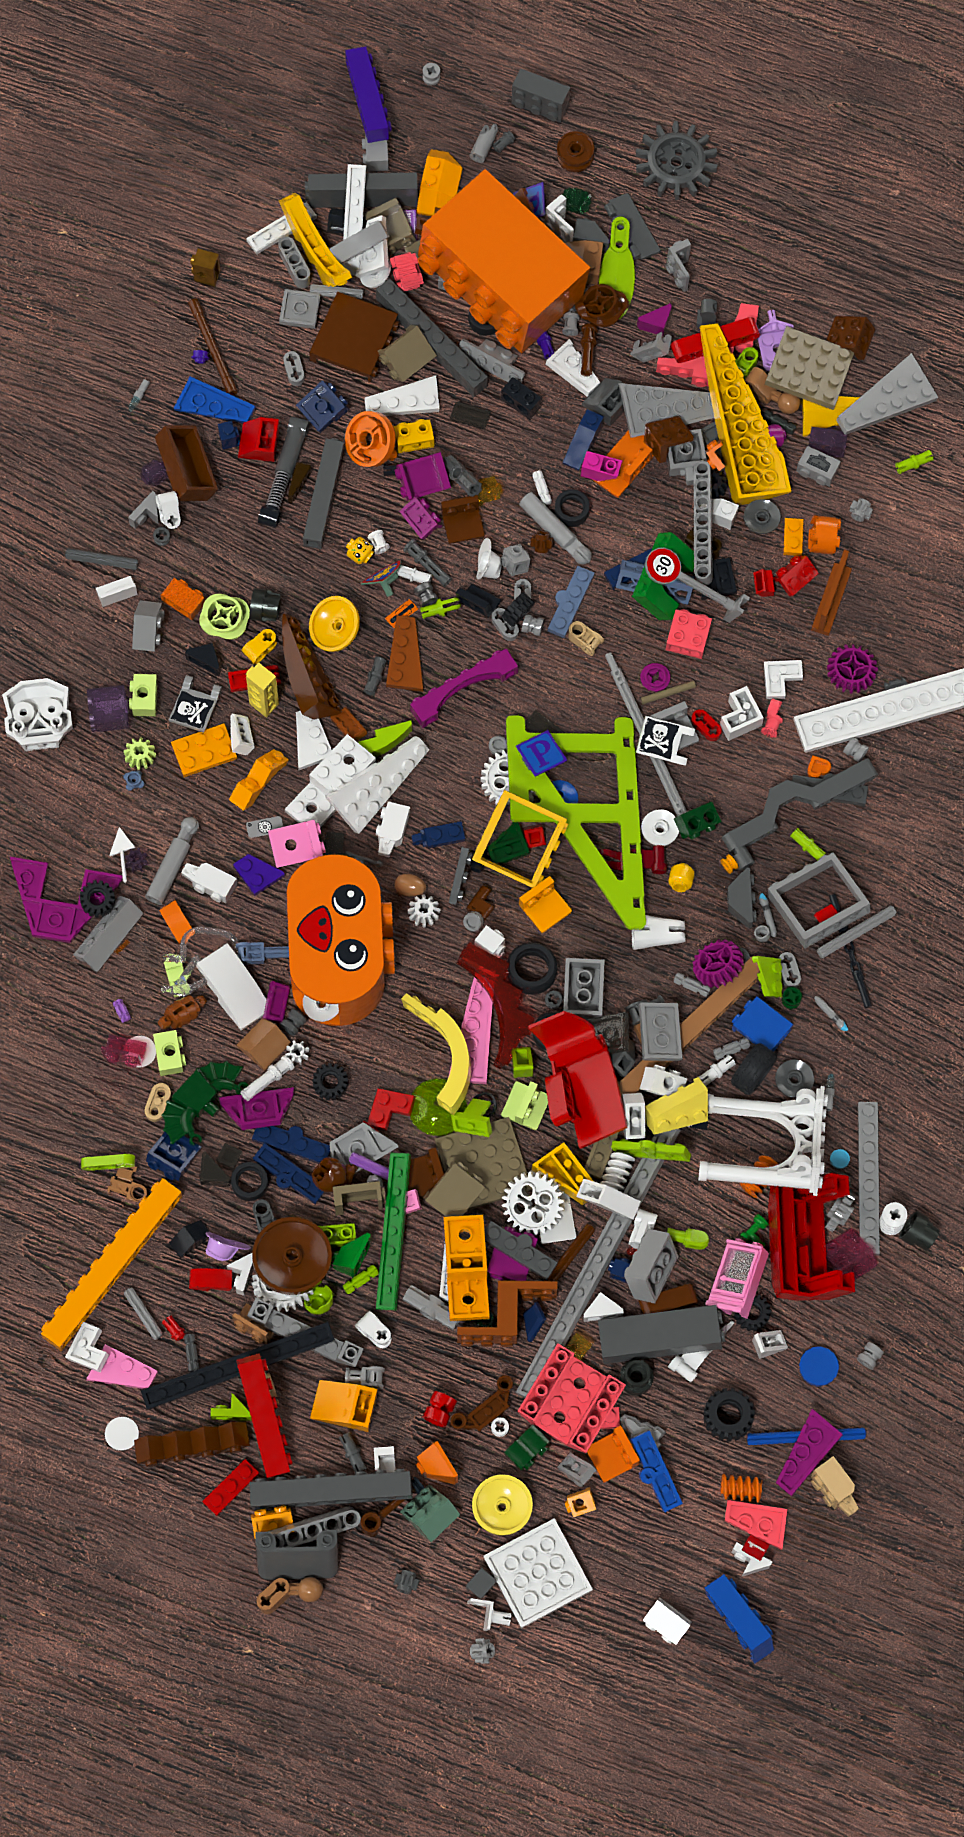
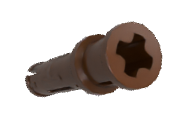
M589 323L581 327V332L583 333V338L580 341L583 349L581 375L585 377L592 375L593 348L597 343L595 334L598 328L596 325Z

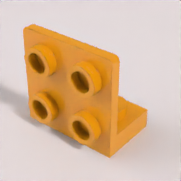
M550 876L519 898V906L541 933L546 932L572 913L571 908L554 889V880Z

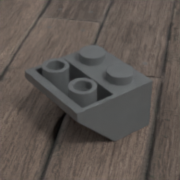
M605 378L583 401L582 405L588 410L604 416L603 421L611 426L624 412L619 383L623 382Z

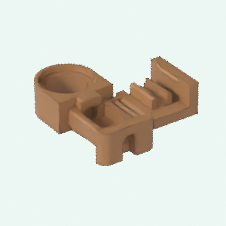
M137 1167L118 1168L116 1173L117 1180L115 1176L111 1177V1184L107 1189L109 1194L113 1191L125 1195L127 1200L140 1203L145 1196L148 1197V1191L143 1185L131 1182L133 1181V1172L136 1173L138 1171ZM137 1188L144 1190V1196L140 1199H136L133 1196V1192Z

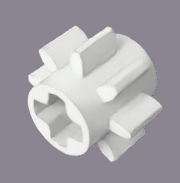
M293 1041L291 1047L286 1046L287 1051L290 1053L285 1055L291 1058L293 1064L296 1062L302 1065L304 1059L308 1060V1056L305 1053L309 1052V1047L304 1048L303 1041L300 1044ZM296 1050H298V1052L300 1053L299 1056L296 1055Z

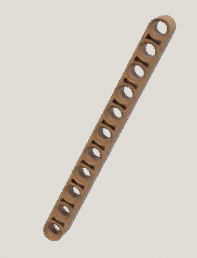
M752 957L742 966V972L738 973L739 978L734 977L733 983L729 981L726 983V986L722 984L680 1024L682 1053L759 980L757 973L760 970L757 962L753 963ZM642 1060L618 1083L621 1098L622 1094L640 1093L642 1091L640 1085L645 1067L654 1068V1065H659L666 1069L673 1061Z

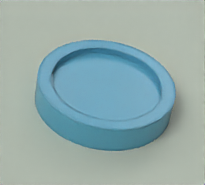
M837 1149L832 1152L830 1162L833 1167L843 1169L849 1164L850 1156L845 1150Z

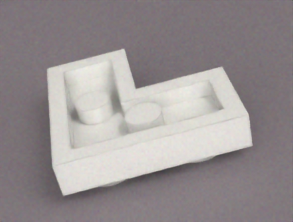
M802 660L764 662L766 699H785L784 681L803 680Z
M83 1322L65 1358L101 1372L109 1356L108 1353L94 1348L102 1330Z

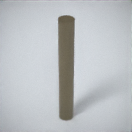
M693 680L641 697V703L643 705L696 688Z

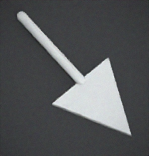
M119 827L109 856L120 853L123 882L126 883L124 852L135 848V846Z

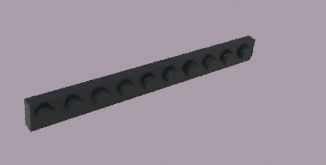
M329 1322L141 1390V1394L147 1410L240 1377L237 1359L260 1354L261 1360L265 1359L267 1366L335 1342Z

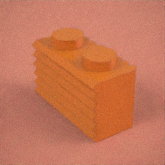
M173 578L162 592L161 600L190 620H193L203 607L205 602L204 595L197 589L192 590L189 588V585L182 579L177 580Z

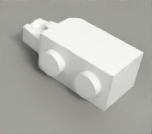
M388 802L387 807L382 808L380 818H383L381 825L378 824L376 830L379 843L378 855L390 857L393 848L402 844L410 816L409 806Z
M187 863L181 872L185 878L192 882L197 892L201 894L205 892L211 895L210 897L216 902L222 901L227 903L237 886V879L208 863L201 864L200 867Z

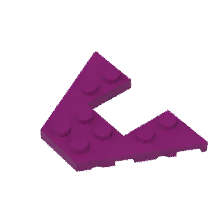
M10 857L32 936L71 943L92 918L88 913L84 912L80 903V896L78 905L41 899L49 866L48 863ZM85 869L81 891H83V886L87 887V883L90 882L92 884L94 880L97 883L100 880L104 884L108 883L109 887H112L114 891L123 881V875ZM94 893L90 898V902L94 905H101L105 900V896L102 893Z

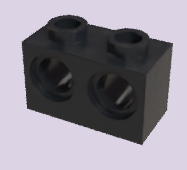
M513 377L501 390V400L529 420L541 408L542 397Z

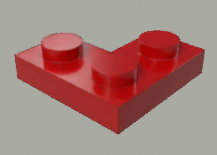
M377 1089L367 1123L376 1129L387 1131L392 1113L411 1116L416 1100L415 1096Z

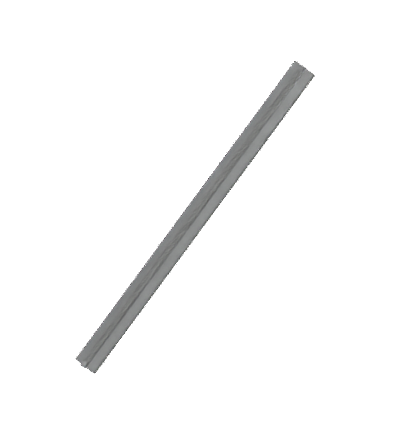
M678 1128L655 1134L651 1141L673 1145L681 1130ZM642 1158L623 1193L641 1201V1205L664 1160ZM616 1213L611 1214L516 1391L519 1396L524 1398L527 1396L557 1343L565 1347L633 1219Z

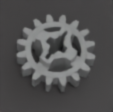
M850 1193L843 1200L836 1199L827 1213L830 1220L825 1228L833 1232L838 1224L844 1226L854 1210L850 1205L856 1196Z

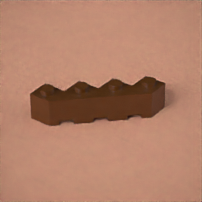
M230 1422L219 1427L203 1426L192 1431H173L163 1436L146 1435L134 1440L137 1464H145L146 1467L157 1466L158 1463L169 1461L183 1462L188 1458L202 1456V1458L213 1457L214 1454L225 1452L239 1453L242 1452V1448L250 1446L246 1422Z

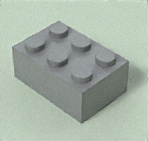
M566 958L563 1011L575 1014L587 1021L601 1022L604 960Z
M648 1229L645 1236L641 1238L640 1246L634 1252L632 1261L624 1273L634 1299L656 1303L679 1257L669 1233Z

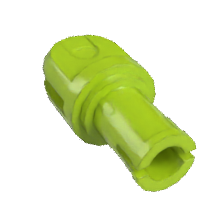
M455 597L441 601V598H439L435 604L420 607L421 613L429 611L422 614L423 619L438 614L444 617L446 612L461 608V604L443 608L444 605L460 601V599Z
M672 1228L667 1229V1233L670 1234L672 1241L683 1243L686 1248L703 1250L709 1244V1236L706 1232L690 1228L685 1231Z

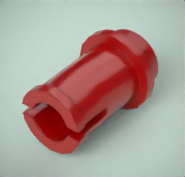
M172 1315L167 1317L168 1321L165 1319L162 1321V1324L172 1335V1340L177 1342L184 1338V1335H186L184 1333L185 1329L178 1325Z

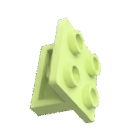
M516 1081L501 1116L504 1118L509 1117L513 1122L537 1130L548 1106L547 1093L537 1090L538 1084L530 1081L529 1086Z

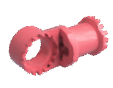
M772 698L767 710L765 727L761 729V732L770 738L777 737L779 724L783 722V719L777 715L782 701Z

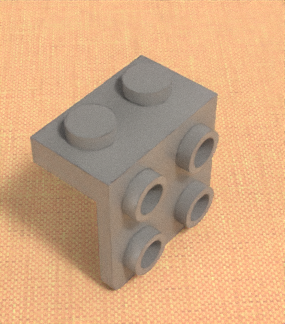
M688 239L677 241L668 248L667 263L665 265L668 273L674 276L676 286L679 289L681 288L683 292L688 291L690 278L683 265L689 261L691 243Z

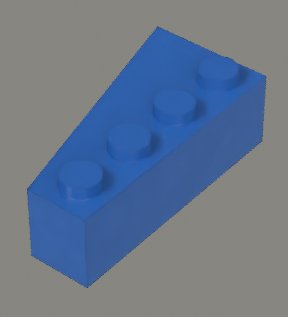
M723 1574L705 1587L706 1596L720 1616L726 1617L725 1622L733 1633H738L736 1636L744 1650L748 1647L751 1653L750 1659L755 1664L774 1651L773 1633L767 1625L763 1626L760 1622L761 1617L755 1609H750L748 1606L749 1601L743 1593L740 1595L736 1589L738 1587L732 1578L728 1579Z

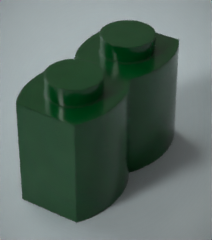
M532 1425L504 1452V1455L520 1471L524 1469L528 1471L535 1464L534 1459L538 1455L542 1457L550 1449L548 1447L550 1441Z

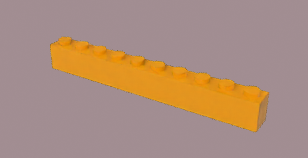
M162 1178L160 1182L157 1181L152 1186L151 1194L148 1198L145 1196L139 1203L140 1208L136 1213L132 1212L127 1219L128 1223L124 1228L121 1227L116 1232L115 1240L105 1246L102 1251L104 1254L100 1259L96 1258L93 1261L87 1275L84 1274L78 1281L79 1286L75 1291L72 1289L66 1296L67 1301L64 1305H59L53 1314L55 1315L53 1319L43 1325L41 1329L42 1337L61 1352L183 1197L182 1192Z

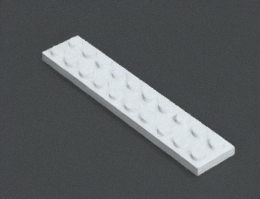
M964 668L794 716L793 720L804 752H811L849 741L852 737L860 738L964 708Z

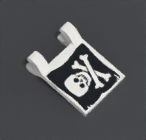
M645 716L636 753L686 766L688 758L677 756V751L682 734L694 736L695 729Z

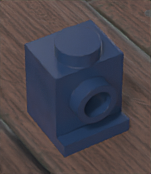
M232 421L217 424L223 450L240 445L238 429L233 427Z
M616 1258L615 1260L611 1259L608 1267L610 1278L627 1283L624 1273L631 1261L620 1258V1260Z

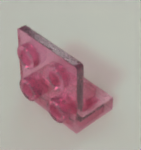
M109 1034L106 1047L101 1046V1052L107 1062L117 1064L119 1061L125 1063L128 1067L136 1068V1066H142L147 1043Z
M852 1229L826 1244V1259L837 1270H841L842 1274L854 1272L855 1280L877 1266L873 1250Z

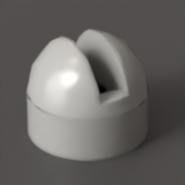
M761 925L755 929L754 935L759 942H767L770 938V931L767 926Z

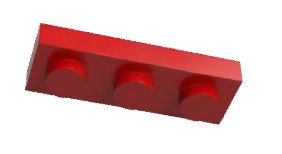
M244 1459L202 1501L203 1504L217 1517L259 1475V1472Z

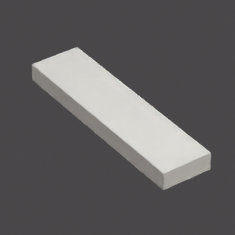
M307 202L304 203L311 220H315L317 215ZM284 215L246 239L254 252L259 254L277 243L280 238L292 234V231Z

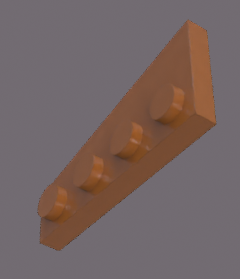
M397 615L386 687L423 692L415 618Z

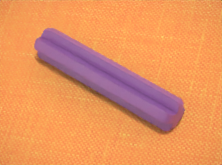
M355 1152L351 1154L349 1158L351 1164L388 1180L389 1168Z

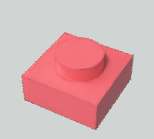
M619 1407L612 1408L601 1429H615L620 1426Z

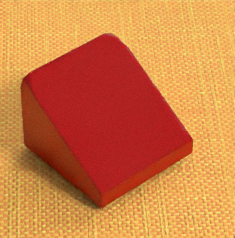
M541 824L522 828L528 848L546 845Z
M830 904L818 911L814 916L821 923L839 912Z

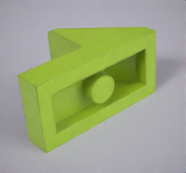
M233 1393L231 1409H228V1406L217 1405L216 1408H211L212 1420L252 1421L250 1412Z

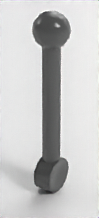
M345 851L344 856L352 858H362L365 862L374 864L378 868L383 865V862L380 860L374 861L352 854L349 851Z

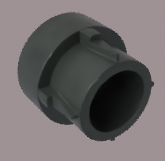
M254 588L249 619L276 622L281 607L280 594L272 593L270 590Z
M916 1211L903 1226L899 1238L910 1246L917 1245L924 1251H927L937 1239L940 1230L933 1226V1223L929 1221L927 1216Z
M631 1360L621 1368L619 1381L626 1384L623 1389L626 1393L639 1396L645 1394L651 1388L654 1375L651 1367L644 1360ZM638 1373L641 1375L642 1380L634 1382L631 1379V1375Z

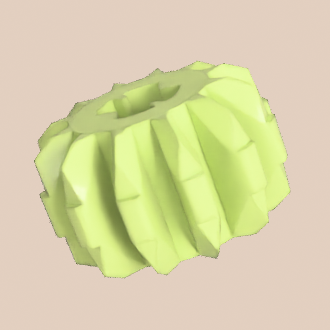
M140 737L139 742L132 739V744H126L127 749L124 750L125 762L129 763L131 768L136 765L137 770H140L141 766L147 769V763H154L152 758L156 757V753L153 752L155 747L150 745L149 740L143 742V738Z

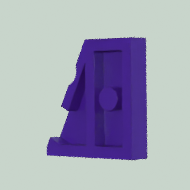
M250 854L233 864L234 869L254 896L285 877L283 871Z

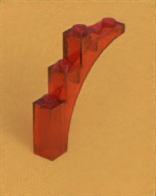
M469 942L463 947L456 964L470 972L481 983L495 1007L499 1022L500 1038L493 1066L501 1069L510 1063L513 1057L511 1055L512 1049L518 1046L520 1039L531 1035L532 1032L528 1029V1026L533 1024L535 1018L516 1009L521 1003L522 998H520L522 991L504 982L509 974L507 970L509 963Z

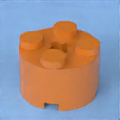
M813 515L810 524L814 525L808 532L809 552L835 554L836 547L840 545V536H837V533L840 530L841 519Z

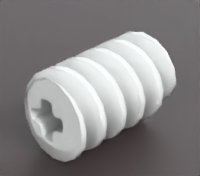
M622 1152L611 1153L610 1158L612 1160L608 1161L609 1167L605 1168L606 1174L602 1176L603 1181L600 1184L607 1185L615 1190H624L620 1183H627L623 1175H630L626 1168L632 1169L633 1166L628 1162H635V1158Z
M897 1202L886 1205L879 1219V1228L883 1233L896 1235L903 1229L907 1219L905 1207Z

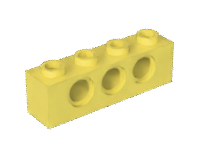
M258 663L255 667L252 666L246 673L249 704L267 718L279 705L277 681L274 674Z

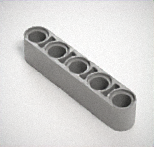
M343 1507L268 1532L278 1538L276 1548L294 1547L317 1540L319 1533L325 1530H337V1533L354 1528L360 1523L361 1517L354 1508ZM354 1513V1519L347 1522V1514ZM335 1519L334 1526L328 1528L326 1526L327 1521ZM316 1525L314 1533L308 1534V1527ZM291 1531H296V1537L293 1540H289L288 1534Z

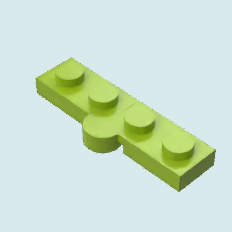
M621 1139L620 1141L613 1140L611 1145L615 1153L622 1152L638 1158L690 1162L691 1153L682 1144L667 1145L662 1142L654 1143L649 1140L630 1142L629 1140Z

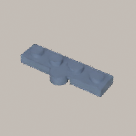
M577 566L566 591L560 590L556 593L555 602L558 608L548 627V632L562 638L566 637L569 627L594 578V572Z

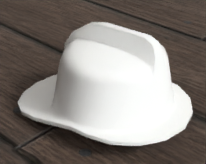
M486 538L479 550L476 577L478 580L482 577L497 579L502 568L501 558L491 551V541L489 538Z

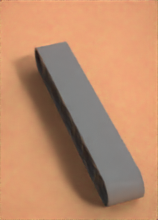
M700 460L694 465V573L696 581L707 586L713 579L712 473L710 464L707 461ZM701 470H707V471H706L705 473H703V474H700V473H699V471H701ZM701 487H707L704 491L699 490ZM701 504H707L704 508L699 507ZM701 521H707L705 525L699 524ZM702 538L707 539L705 542H699ZM702 555L708 556L706 559H699ZM701 573H708L705 577L699 576Z

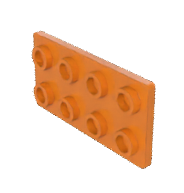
M628 430L606 455L607 457L622 460L617 479L593 480L616 498L620 497L654 457L652 454L653 449L644 442V435L630 438Z

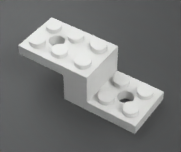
M347 734L309 774L310 783L285 808V812L298 823L315 820V823H319L321 828L336 812V809L326 799L325 795L336 791L337 787L341 784L351 781L353 776L372 765L376 761V757ZM352 757L354 762L348 765L344 763V759ZM309 805H315L317 810L314 813H309L306 808Z

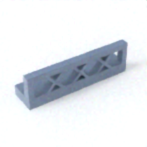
M622 560L616 588L634 592L635 585H637L645 565ZM624 576L631 578L633 582L625 584L621 583V580ZM678 579L670 584L662 585L669 589L666 593L676 602L688 605L693 590L692 587ZM679 590L687 591L686 598L677 596L675 592Z

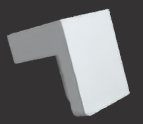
M394 1446L374 1448L375 1471L386 1470L387 1473L395 1472Z

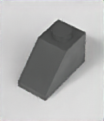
M577 218L573 242L583 240L603 242V251L606 252L609 248L610 240L597 223L587 218Z

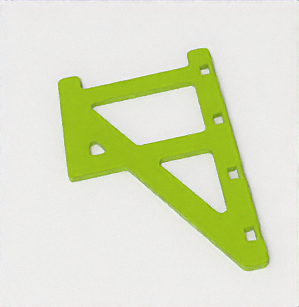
M508 716L506 719L509 792L529 801V791H534L540 799V802L535 804L567 818L566 823H568V826L563 835L625 926L630 930L644 929L646 916L633 720L628 717L616 718L613 734L550 733L562 752L614 753L616 755L619 803L578 804L566 803L545 772L535 777L531 770H528L516 745L541 733L526 732L525 719L522 716ZM629 738L630 747H624L623 739ZM633 791V800H627L626 792ZM509 798L510 819L512 822H553L558 824L559 821ZM581 823H618L620 825L623 880L616 878L582 828ZM630 845H636V854L630 853ZM633 899H639L640 908H634Z

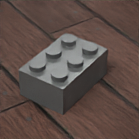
M520 68L512 85V104L517 108L529 110L535 115L547 117L551 121L562 122L569 107L570 87Z

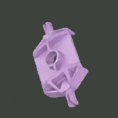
M771 310L767 312L769 322L759 328L760 337L757 338L763 368L768 372L776 355L773 349L779 347L786 326L794 327L792 324L777 320L775 310H772V313Z

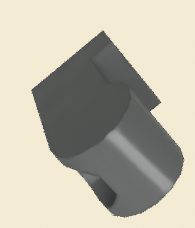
M713 299L701 301V310L698 309L697 328H700L701 325L715 324L717 301Z

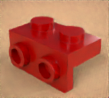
M794 556L789 561L790 564L780 568L776 572L777 575L773 577L775 582L781 584L788 596L792 597L819 574L807 556Z

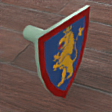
M401 560L377 571L364 580L361 585L380 583L386 596H391L393 591L389 584L398 578L396 572L401 566Z

